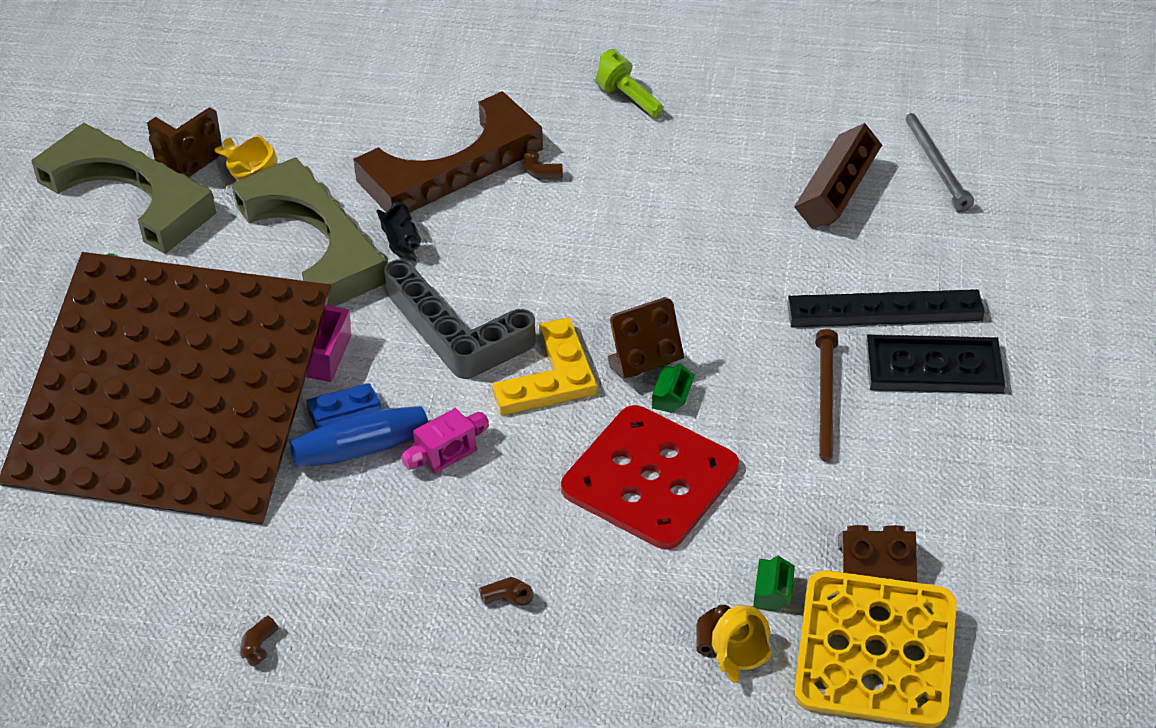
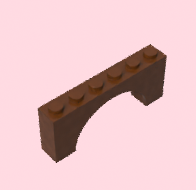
M501 91L478 102L480 125L484 130L479 138L467 148L447 157L419 161L392 156L378 147L353 159L356 182L386 213L396 201L406 204L410 213L524 159L526 152H539L543 150L542 126L506 93Z

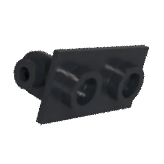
M396 201L391 205L387 213L378 209L376 212L381 222V228L389 241L390 250L399 257L405 256L416 261L417 257L414 250L419 248L421 237L414 223L410 221L412 218L407 205Z

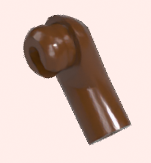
M535 151L524 154L523 167L536 178H563L562 163L543 164L539 162V153Z
M508 577L479 587L480 596L484 604L503 599L518 606H525L532 601L534 595L530 585L514 577Z
M725 604L718 605L716 608H712L704 613L697 620L696 648L699 654L710 655L714 653L712 632L719 619L730 609L729 606Z
M270 616L264 617L242 637L240 655L242 659H247L250 666L255 667L267 657V653L261 648V645L279 629L276 622Z

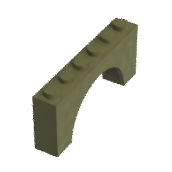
M84 122L31 160L37 182L57 194L77 184L97 180L120 181L134 185L146 192L152 198V201L146 212L138 219L144 243L164 254L216 214L214 195L208 187L192 181L186 175L177 173L165 164L149 158L143 152L134 150L122 141L116 140L103 133L100 129H95Z
M297 157L231 184L235 206L248 223L266 218H290L310 224L326 236L330 242L327 251L316 264L302 272L303 281L331 284L332 288L327 305H340L386 284L384 270L387 261L381 252L377 253L368 236L366 234L362 235L358 231L352 217H347L343 213L339 202L336 199H331L324 184L318 183L314 179L311 169L308 166L304 167Z

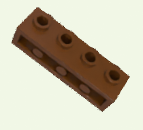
M866 123L838 135L796 202L794 208L812 229L824 224L829 226L841 216L882 147L881 142Z

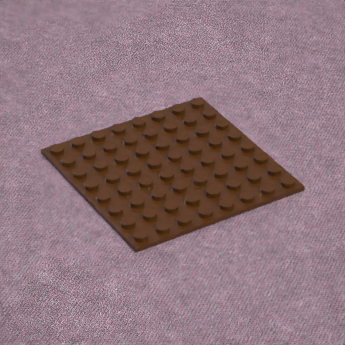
M81 252L2 467L0 485L263 524L331 292V284Z

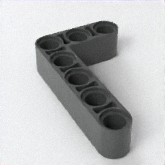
M397 259L385 266L384 273L388 297L455 376L462 379L473 378L529 351L536 344L535 316L531 311L515 309L469 331L410 262Z

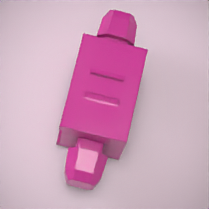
M454 408L413 430L415 445L402 453L401 460L403 465L408 470L426 464L436 474L476 452L478 448L475 436H478L489 427L487 416L483 412H476L465 417L457 408Z

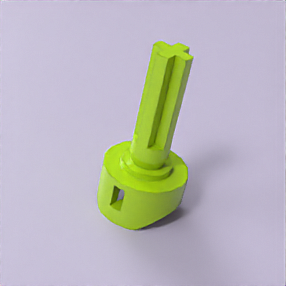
M609 49L600 55L597 75L593 81L607 93L614 92L617 89L621 90L648 114L656 118L659 112L663 111L664 106L630 76L632 63L615 49Z

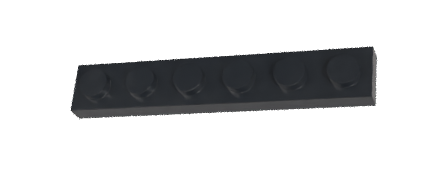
M979 289L788 296L787 303L791 327L983 321L985 313Z

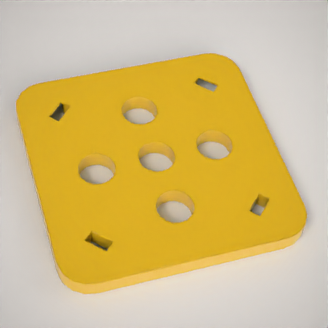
M819 571L814 573L809 578L806 591L794 687V697L797 703L803 709L813 712L921 728L940 726L945 721L949 709L957 608L956 598L953 593L947 588L937 585L835 571ZM835 593L837 596L829 601L827 598ZM875 606H881L888 610L890 617L885 621H876L871 618L869 610ZM926 606L934 613L933 615L925 608ZM839 634L847 638L849 645L843 650H836L828 644V639L833 635ZM871 640H879L885 644L887 651L882 655L875 656L867 651L865 645ZM909 645H915L923 650L925 656L919 661H912L904 655L903 650ZM868 674L877 675L882 679L883 686L878 690H869L863 685L862 678ZM818 681L826 688L824 694L815 685ZM925 696L928 701L917 708L918 703L916 701Z

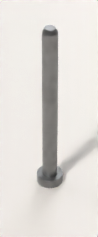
M913 113L907 114L905 120L953 196L951 200L952 205L960 212L968 210L974 204V197L970 191L962 189L917 116Z

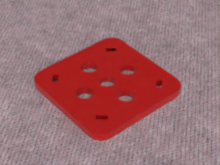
M632 405L620 411L567 471L561 480V493L571 503L660 549H672L682 543L736 476L739 468V458L730 449L645 407ZM643 423L642 427L631 428V424ZM665 449H672L678 454L675 457L667 458L663 457L660 452ZM624 456L629 458L630 462L625 465H618L612 460L615 457ZM715 461L717 467L711 468L710 464ZM646 471H654L659 474V477L647 480L641 474ZM585 483H590V487H585ZM674 486H684L689 491L686 494L677 495L672 493L670 489ZM627 493H635L640 496V499L636 502H626L622 499V496Z

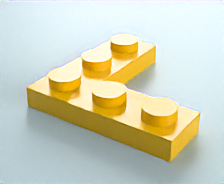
M570 317L539 323V334L553 370L492 383L493 395L501 416L597 394V384Z

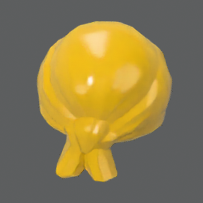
M260 135L248 139L238 147L231 138H227L223 141L224 147L219 146L215 148V153L226 157V166L230 174L237 180H242L271 168L278 161L273 146Z
M750 605L733 606L723 614L712 632V647L717 655L716 660L720 665L719 669L722 672L726 671L727 678L732 683H738L739 681L738 669H754L767 662L771 657L769 623L757 608Z

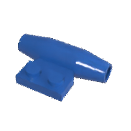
M371 384L357 385L349 389L307 399V410L317 429L291 440L290 450L296 467L341 463L392 449L414 438L413 430L428 423L422 406L381 409V402Z

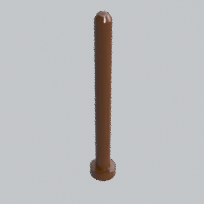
M823 329L818 331L815 336V344L820 349L819 457L822 461L829 462L833 458V349L838 346V334L834 330Z

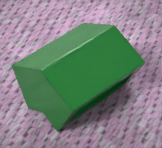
M680 363L675 367L663 365L652 393V409L673 413L682 407L686 402L695 374Z
M778 555L771 560L759 558L753 607L777 611L791 603L795 565Z

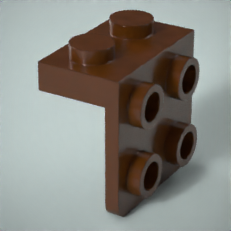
M211 107L205 109L177 129L157 117L147 122L149 142L152 146L154 160L165 164L168 168L179 174H184L189 178L220 156V154L215 153V148L223 147L217 111Z
M663 297L615 313L610 317L617 353L607 356L609 366L624 379L684 359L674 304L671 299Z
M850 525L847 526V531H842L838 535V549H842L843 573L917 583L916 531H905V526L901 525L883 526V531H869V526Z

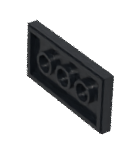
M867 334L866 350L870 390L1004 393L1005 380L998 337Z

